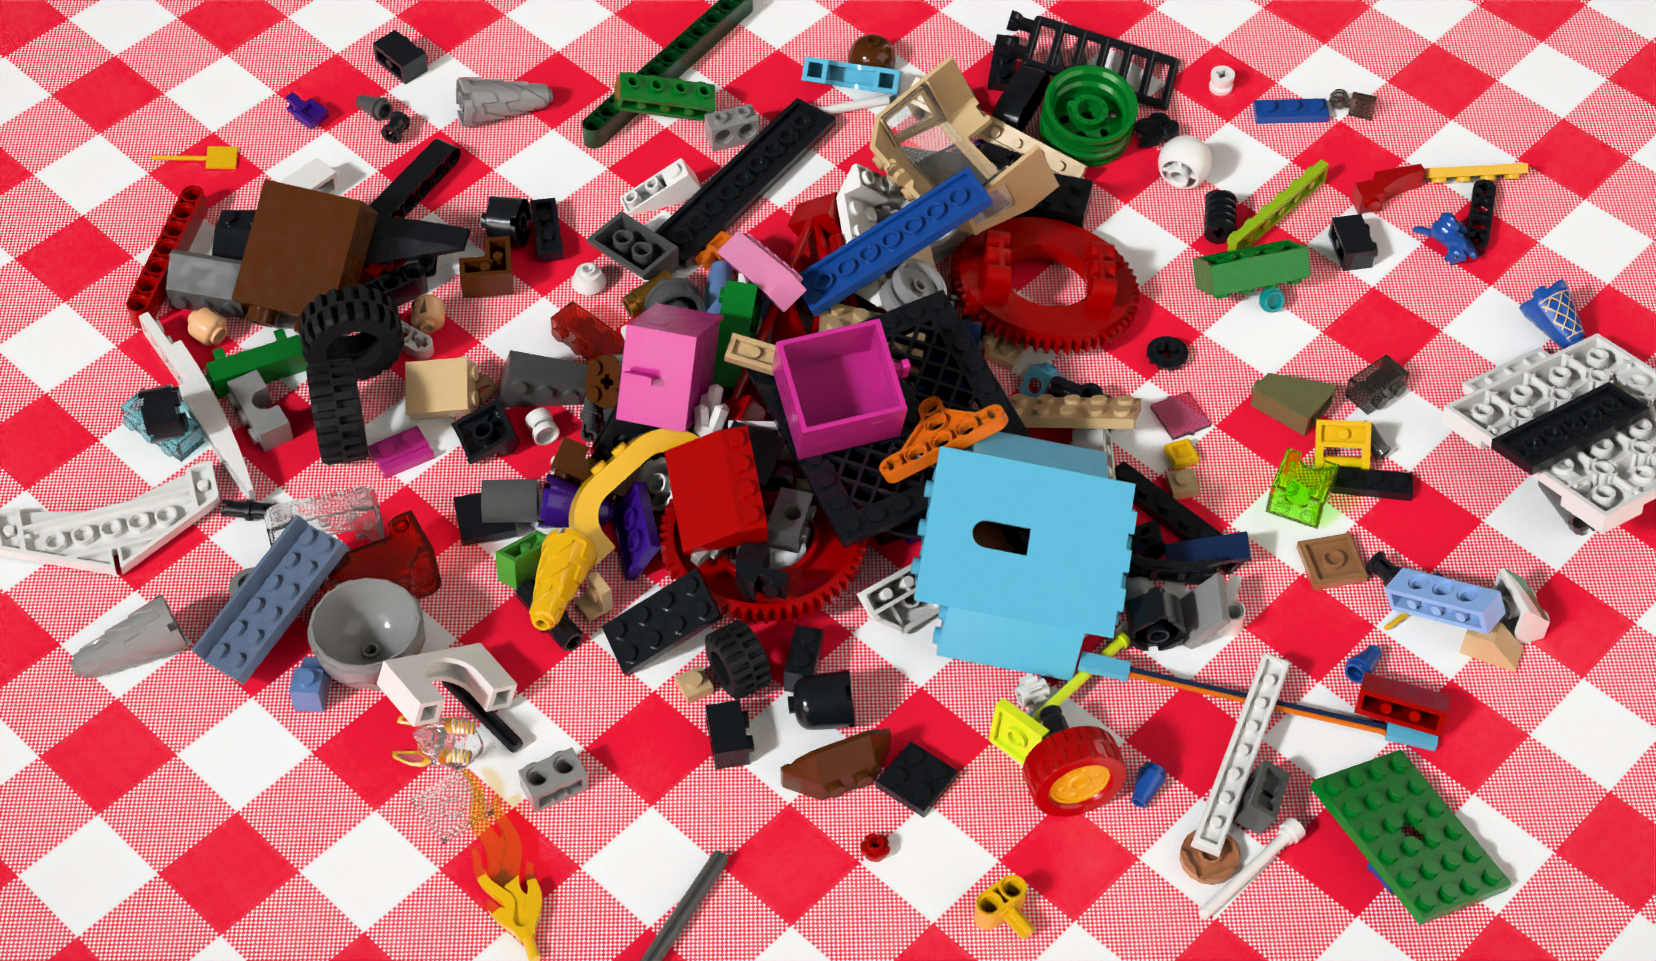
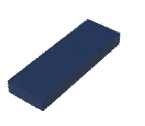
M1247 531L1168 543L1164 547L1166 560L1198 562L1218 557L1221 565L1252 560Z

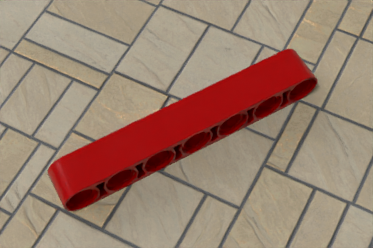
M198 185L187 186L181 191L126 302L131 323L135 328L142 329L139 316L146 312H149L155 321L167 296L166 284L170 252L172 249L189 251L207 214L208 207L204 191Z

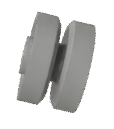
M911 258L906 259L880 285L879 296L885 310L890 311L940 290H944L947 295V288L940 273L933 266L923 260Z

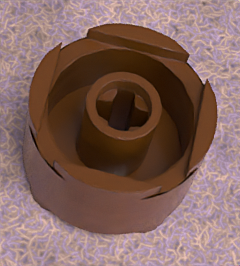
M623 353L602 355L589 361L586 372V396L590 402H594L602 408H614L618 404Z

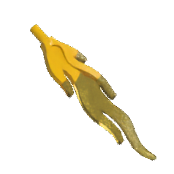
M463 769L462 773L471 784L473 790L470 826L481 841L488 859V871H486L482 867L479 851L476 847H473L474 872L483 890L502 906L500 907L490 899H487L486 908L491 917L502 928L514 935L520 944L523 943L529 961H539L541 956L535 939L536 928L542 910V892L534 875L533 864L528 862L525 875L528 892L525 894L521 890L519 881L522 861V844L519 834L500 808L499 796L494 797L492 810L496 822L502 831L501 838L493 831L486 817L484 787L478 777L468 769Z

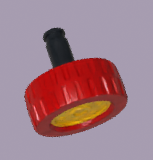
M1049 705L1043 708L1039 717L1043 722V726L1050 730L1049 735L1028 753L1023 764V776L1036 807L1051 816L1068 817L1092 811L1111 800L1124 785L1127 775L1124 759L1113 736L1106 730L1095 726L1069 728L1065 716L1062 715L1061 707Z

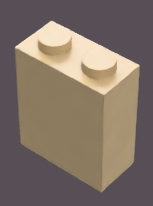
M468 357L405 362L406 415L414 420L465 416L476 410V407L479 405V395L475 391V381L479 378L477 365Z

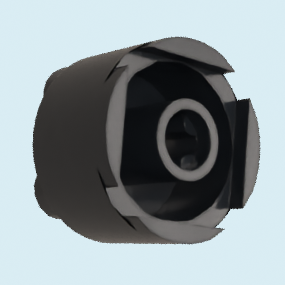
M490 196L487 213H482L481 226L486 228V237L510 236L511 248L526 247L531 233V228H527V220H532L530 204L527 199L520 197Z
M172 384L138 391L139 399L144 398V405L140 406L147 435L151 436V444L185 437V433L188 432L189 422L186 412H180L179 406H181L183 400L179 386L173 387Z
M1154 587L1148 593L1125 602L1130 643L1136 649L1148 651V647L1157 646L1158 651H1164L1179 645L1184 640V633H1186L1185 619L1181 600L1176 595L1165 592L1164 588Z

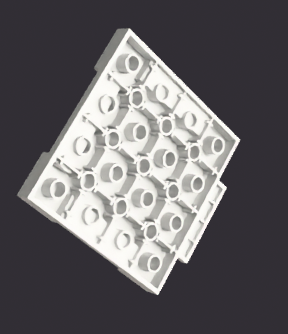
M1598 333L1552 355L1538 347L1463 383L1462 392L1466 396L1444 406L1442 424L1478 449H1482L1487 446L1491 447L1492 439L1607 382H1611L1649 406V416L1532 476L1562 496L1560 504L1562 507L1601 534L1642 514L1644 504L1656 499V370Z

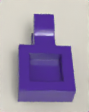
M293 92L286 96V101L291 104L287 107V111L292 113L296 120L311 130L329 117L328 109L311 98L304 102Z

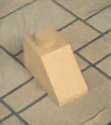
M1499 621L1489 634L1467 629L1459 653L1515 673L1523 647L1505 625Z

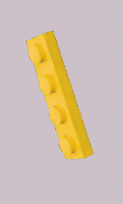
M1528 163L1424 168L1423 177L1432 178V183L1447 182V177H1456V182L1471 181V176L1480 175V180H1496L1495 175L1505 174V179L1520 178V173H1528Z

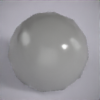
M1142 576L1130 578L1125 585V602L1148 593L1151 588L1155 587L1148 578Z

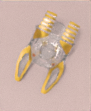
M404 715L398 717V724L412 726ZM440 716L438 722L416 726L420 729L413 732V737L417 742L418 750L393 751L392 757L412 767L428 768L441 766L459 770L466 768L481 755L483 740L476 730V722L468 721L462 716Z

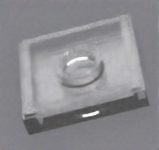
M461 768L410 798L411 804L443 845L494 814L493 807Z

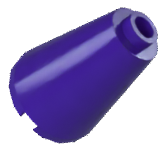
M547 474L546 481H550L551 484L545 483L539 515V519L544 521L538 520L537 528H569L571 503L580 486L553 474ZM607 497L602 501L598 512L600 526H605L606 520L612 521L614 505L609 504L610 498Z

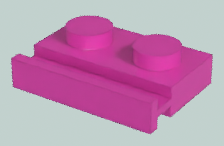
M418 425L368 446L369 453L380 471H382L385 479L435 459L434 451L429 447V443Z

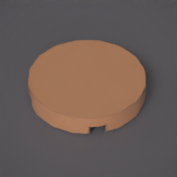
M1196 830L1188 834L1181 845L1179 860L1183 870L1190 878L1202 884L1216 885L1225 883L1234 876L1239 867L1240 850L1237 842L1229 834H1227L1219 857L1191 847Z

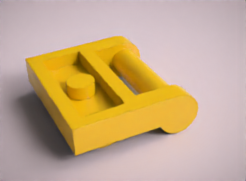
M1316 420L1314 469H1323V466L1331 467V465L1369 470L1372 422ZM1324 448L1362 449L1361 457L1324 456Z

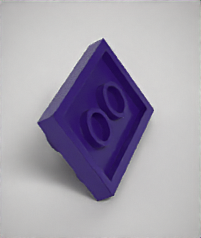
M637 480L615 508L612 517L624 577L626 580L635 581L641 572L646 569L647 564L661 548L660 525L656 524V519L653 515L651 497L648 493L646 482Z

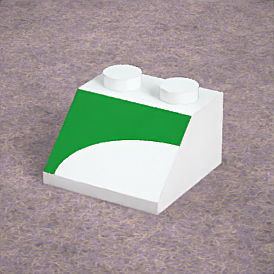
M1506 568L1499 569L1493 589L1501 592L1506 612L1499 621L1505 625L1520 644L1543 639L1550 620L1548 613L1538 603L1535 591L1528 586L1523 577Z

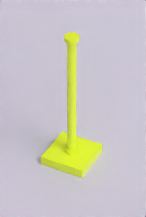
M1118 632L1114 636L1113 641L1098 655L1113 657L1119 650L1126 649L1130 645L1129 637L1123 632ZM1078 672L1031 717L1005 698H1002L995 706L988 741L1023 765L1028 753L1049 735L1050 730L1040 724L1042 722L1039 717L1041 710L1049 705L1060 706L1093 674Z

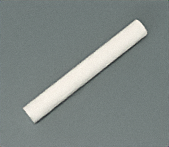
M885 94L819 107L818 109L834 115L889 104L890 99L889 95Z

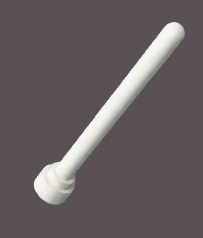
M1292 817L1287 818L1279 826L1278 836L1199 910V917L1201 919H1208L1284 846L1298 843L1306 835L1301 823Z

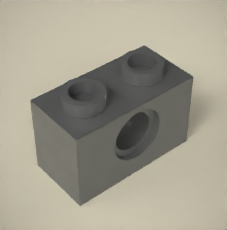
M785 487L780 488L768 522L766 547L794 553L800 552L802 543L807 544L809 539V523L814 522L817 515L818 507L814 505V493Z

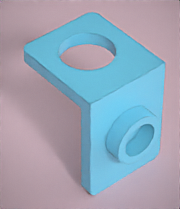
M1048 362L1030 364L1019 387V392L1027 395V397H1038L1046 393L1055 376L1065 378L1066 375L1059 372L1056 366ZM1032 378H1037L1041 382V389L1038 393H1032L1029 390L1028 384Z

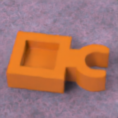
M723 231L719 232L705 246V250L701 251L694 258L696 265L700 266L702 264L703 268L707 270L711 268L716 259L723 260L717 251L732 235Z

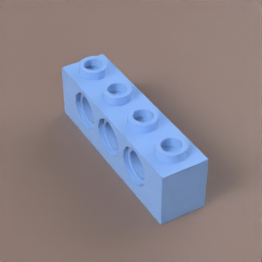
M1404 567L1385 587L1390 609L1484 634H1489L1506 613L1501 592L1498 590Z

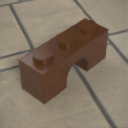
M564 436L549 470L554 472L553 475L567 481L569 479L580 483L579 486H581L593 474L588 469L585 461L590 447ZM637 468L606 497L610 498L611 502L619 504L635 483L640 469Z

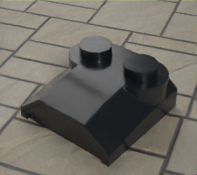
M498 398L451 423L465 451L469 464L483 460L496 453L509 455L518 448L520 443L512 421Z

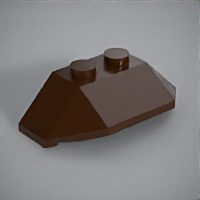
M890 729L867 730L812 750L797 758L791 764L783 765L780 767L782 787L823 801L828 798L840 797L845 792L855 788L869 786L872 782L876 781L890 751Z

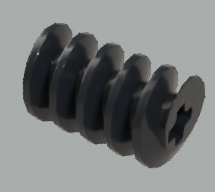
M1212 190L1205 195L1204 236L1211 243H1224L1229 235L1236 231L1237 197L1231 191Z

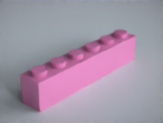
M738 230L717 251L738 274H743L745 280L750 284L758 285L761 293L783 312L806 291V288L800 283L804 279L786 262L782 261L776 254H773L767 247H764L750 233L745 236Z

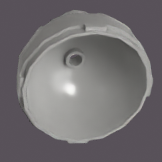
M362 578L353 581L351 579L336 585V588L326 593L316 605L307 630L308 642L318 663L334 680L349 687L378 691L381 690L377 685L383 661L420 654L425 641L422 608L415 596H412L405 588L388 580Z

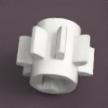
M1032 674L1019 678L1021 684L1014 689L1019 705L1022 708L1027 707L1028 710H1038L1045 704L1044 701L1050 697V690L1045 679L1042 677L1037 678L1036 675L1033 676Z

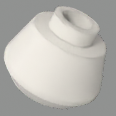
M584 263L577 267L571 283L576 292L585 296H592L605 288L607 280L598 265Z

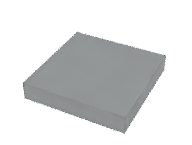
M1219 573L1214 574L1180 599L1186 625L1184 646L1187 648H1195L1230 623L1225 578Z

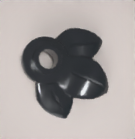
M1156 112L1151 113L1150 119L1143 118L1136 121L1133 130L1143 135L1139 141V147H1153L1178 136L1180 127L1178 122L1170 120L1167 114Z

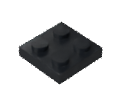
M910 741L876 780V788L924 818L958 778V771Z

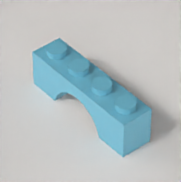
M805 56L802 81L899 96L903 71L851 64Z

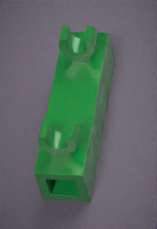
M282 328L273 331L276 338L275 342L226 357L222 347L214 349L212 353L215 359L206 363L209 374L204 375L211 389H214L219 399L230 393L228 381L254 370L258 371L265 384L304 372L308 363L304 360L299 336L295 335L287 338Z

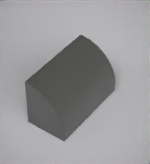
M537 479L482 480V523L538 522L539 491Z

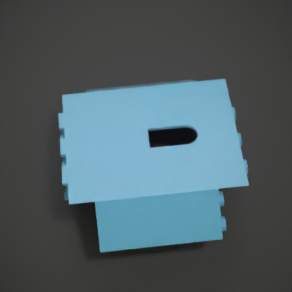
M999 431L964 448V450L940 446L932 481H926L924 497L928 498V510L926 518H920L917 535L922 536L919 558H913L911 574H915L916 590L914 600L940 605L938 619L942 620L940 627L935 626L932 643L937 644V656L1070 681L1074 675L1085 633L1114 638L1115 624L1118 625L1119 612H1123L1126 595V575L1124 573H1129L1132 550H1130L1132 537L1128 535H1134L1137 512L1132 507L1136 484L1108 478L1106 452ZM982 521H990L1030 529L1027 554L1021 555L979 546L973 538L972 531L974 526Z

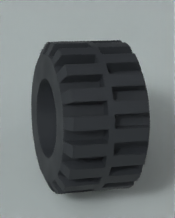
M736 620L706 635L705 649L709 664L722 688L732 698L740 700L771 683V670L766 653L755 633L743 621Z

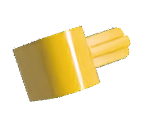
M1008 875L980 893L976 899L974 921L977 926L985 930H992L1006 922L1020 939L1029 938L1035 931V928L1021 912L1025 904L1027 885L1024 879L1017 875ZM1013 892L1016 893L1017 896H1010L1006 893ZM989 908L994 910V912L988 913L983 909Z

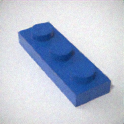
M1326 98L1254 100L1253 102L1256 124L1328 122L1330 116Z

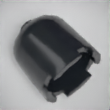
M849 670L808 675L796 681L793 688V696H788L789 714L795 713L796 720L801 727L806 730L855 727Z

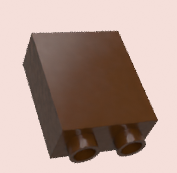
M265 179L232 295L233 301L248 308L245 320L270 328L277 327L279 316L297 320L294 332L299 333L298 324L300 323L301 313L305 311L304 309L310 301L314 302L316 296L321 293L325 295L328 290L333 288L336 290L342 289V286L350 285L351 288L357 287L378 213L360 200Z

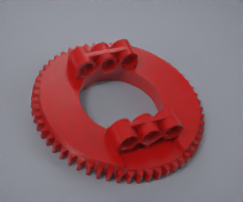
M1011 218L980 232L978 235L971 234L970 237L966 236L965 241L961 242L960 247L956 249L950 269V286H953L952 293L960 297L959 307L965 308L964 314H971L970 320L982 322V326H986L985 332L994 331L995 338L1004 336L1003 342L1005 343L1013 340V346L1015 347L1021 343L1024 350L1032 346L1034 352L1042 348L1045 354H1048L1050 349L1056 355L1059 354V350H1063L1066 355H1069L1070 349L1079 354L1080 348L1085 352H1089L1090 347L1097 350L1099 344L1105 347L1107 341L1113 343L1115 337L1119 339L1121 333H1126L1127 327L1130 328L1140 300L1139 283L1136 282L1137 277L1132 275L1133 269L1128 268L1129 263L1124 262V257L1117 252L1114 244H1109L1097 235L1076 225L1048 218ZM1024 259H1045L1065 265L1076 272L1085 282L1086 297L1077 303L1066 306H1047L1031 302L1019 296L1011 289L1012 267L1010 264Z
M777 462L776 465L793 466V489H795L796 485L795 478L805 479L796 462ZM844 486L850 497V487ZM764 491L762 497L763 505L774 507L779 491ZM814 496V505L818 508L815 521L810 522L808 526L810 527V535L806 544V554L796 563L779 570L789 573V593L786 599L770 597L758 592L754 601L745 597L737 588L735 565L724 558L722 552L714 560L710 557L700 567L691 562L692 553L683 555L673 499L669 500V507H665V515L662 516V524L660 525L662 561L665 563L666 571H670L671 580H677L697 568L701 571L722 616H728L730 620L740 619L743 622L746 620L753 621V623L763 621L765 624H768L769 621L780 623L781 620L785 619L791 621L792 618L797 616L802 618L808 612L813 614L817 608L823 609L824 604L827 602L833 603V597H840L842 589L848 590L849 582H854L855 574L860 573V566H863L864 557H866L867 539L843 548Z

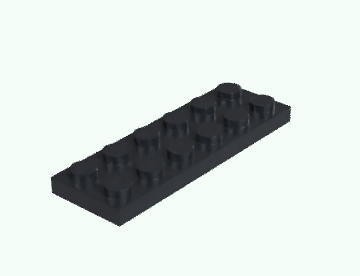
M1607 382L1492 439L1491 449L1532 476L1648 417L1650 407L1611 382Z

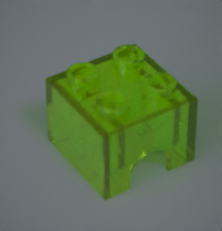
M1287 448L1271 485L1265 512L1318 529L1333 493L1340 465L1325 460L1322 468L1313 469L1301 461L1302 452Z

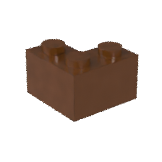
M510 236L485 237V256L459 258L463 298L514 294Z

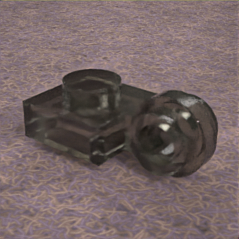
M1336 89L1330 94L1329 102L1333 108L1343 109L1346 107L1349 108L1348 116L1372 121L1377 101L1376 96L1353 91L1352 98H1349L1348 93L1344 89Z

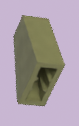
M1267 373L1262 380L1258 379L1251 388V394H1253L1251 406L1305 436L1316 424V420H1319L1333 405L1337 387L1332 384Z

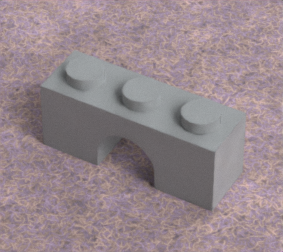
M257 370L227 382L230 392L226 394L227 400L232 409H238L237 415L242 426L247 425L249 427L248 433L253 444L258 443L263 452H266L293 440L290 422L280 406L276 405L269 409H262L271 405L268 387Z

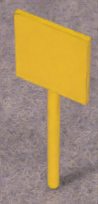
M208 146L207 156L153 155L151 158L152 160L206 161V169H236L238 147Z

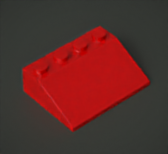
M748 425L718 430L664 451L683 555L740 546L742 542L752 544L767 541L768 525Z

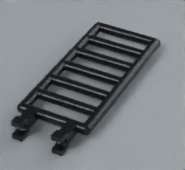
M1012 10L1006 30H1021L1030 33L1026 46L1017 44L1013 39L1004 36L998 56L1005 58L1012 56L1022 59L1021 64L1047 71L1049 75L1055 77L1064 71V69L1055 67L1064 34L1076 36L1078 41L1070 68L1081 65L1087 40L1101 44L1095 66L1105 68L1110 47L1124 51L1118 74L1125 80L1127 79L1133 54L1147 58L1139 90L1135 92L1137 102L1160 110H1167L1169 108L1180 65L1178 58L1041 15L1036 16L1034 20L1023 17L1021 13ZM1042 26L1056 30L1046 64L1032 60ZM1156 62L1169 65L1161 99L1147 95Z

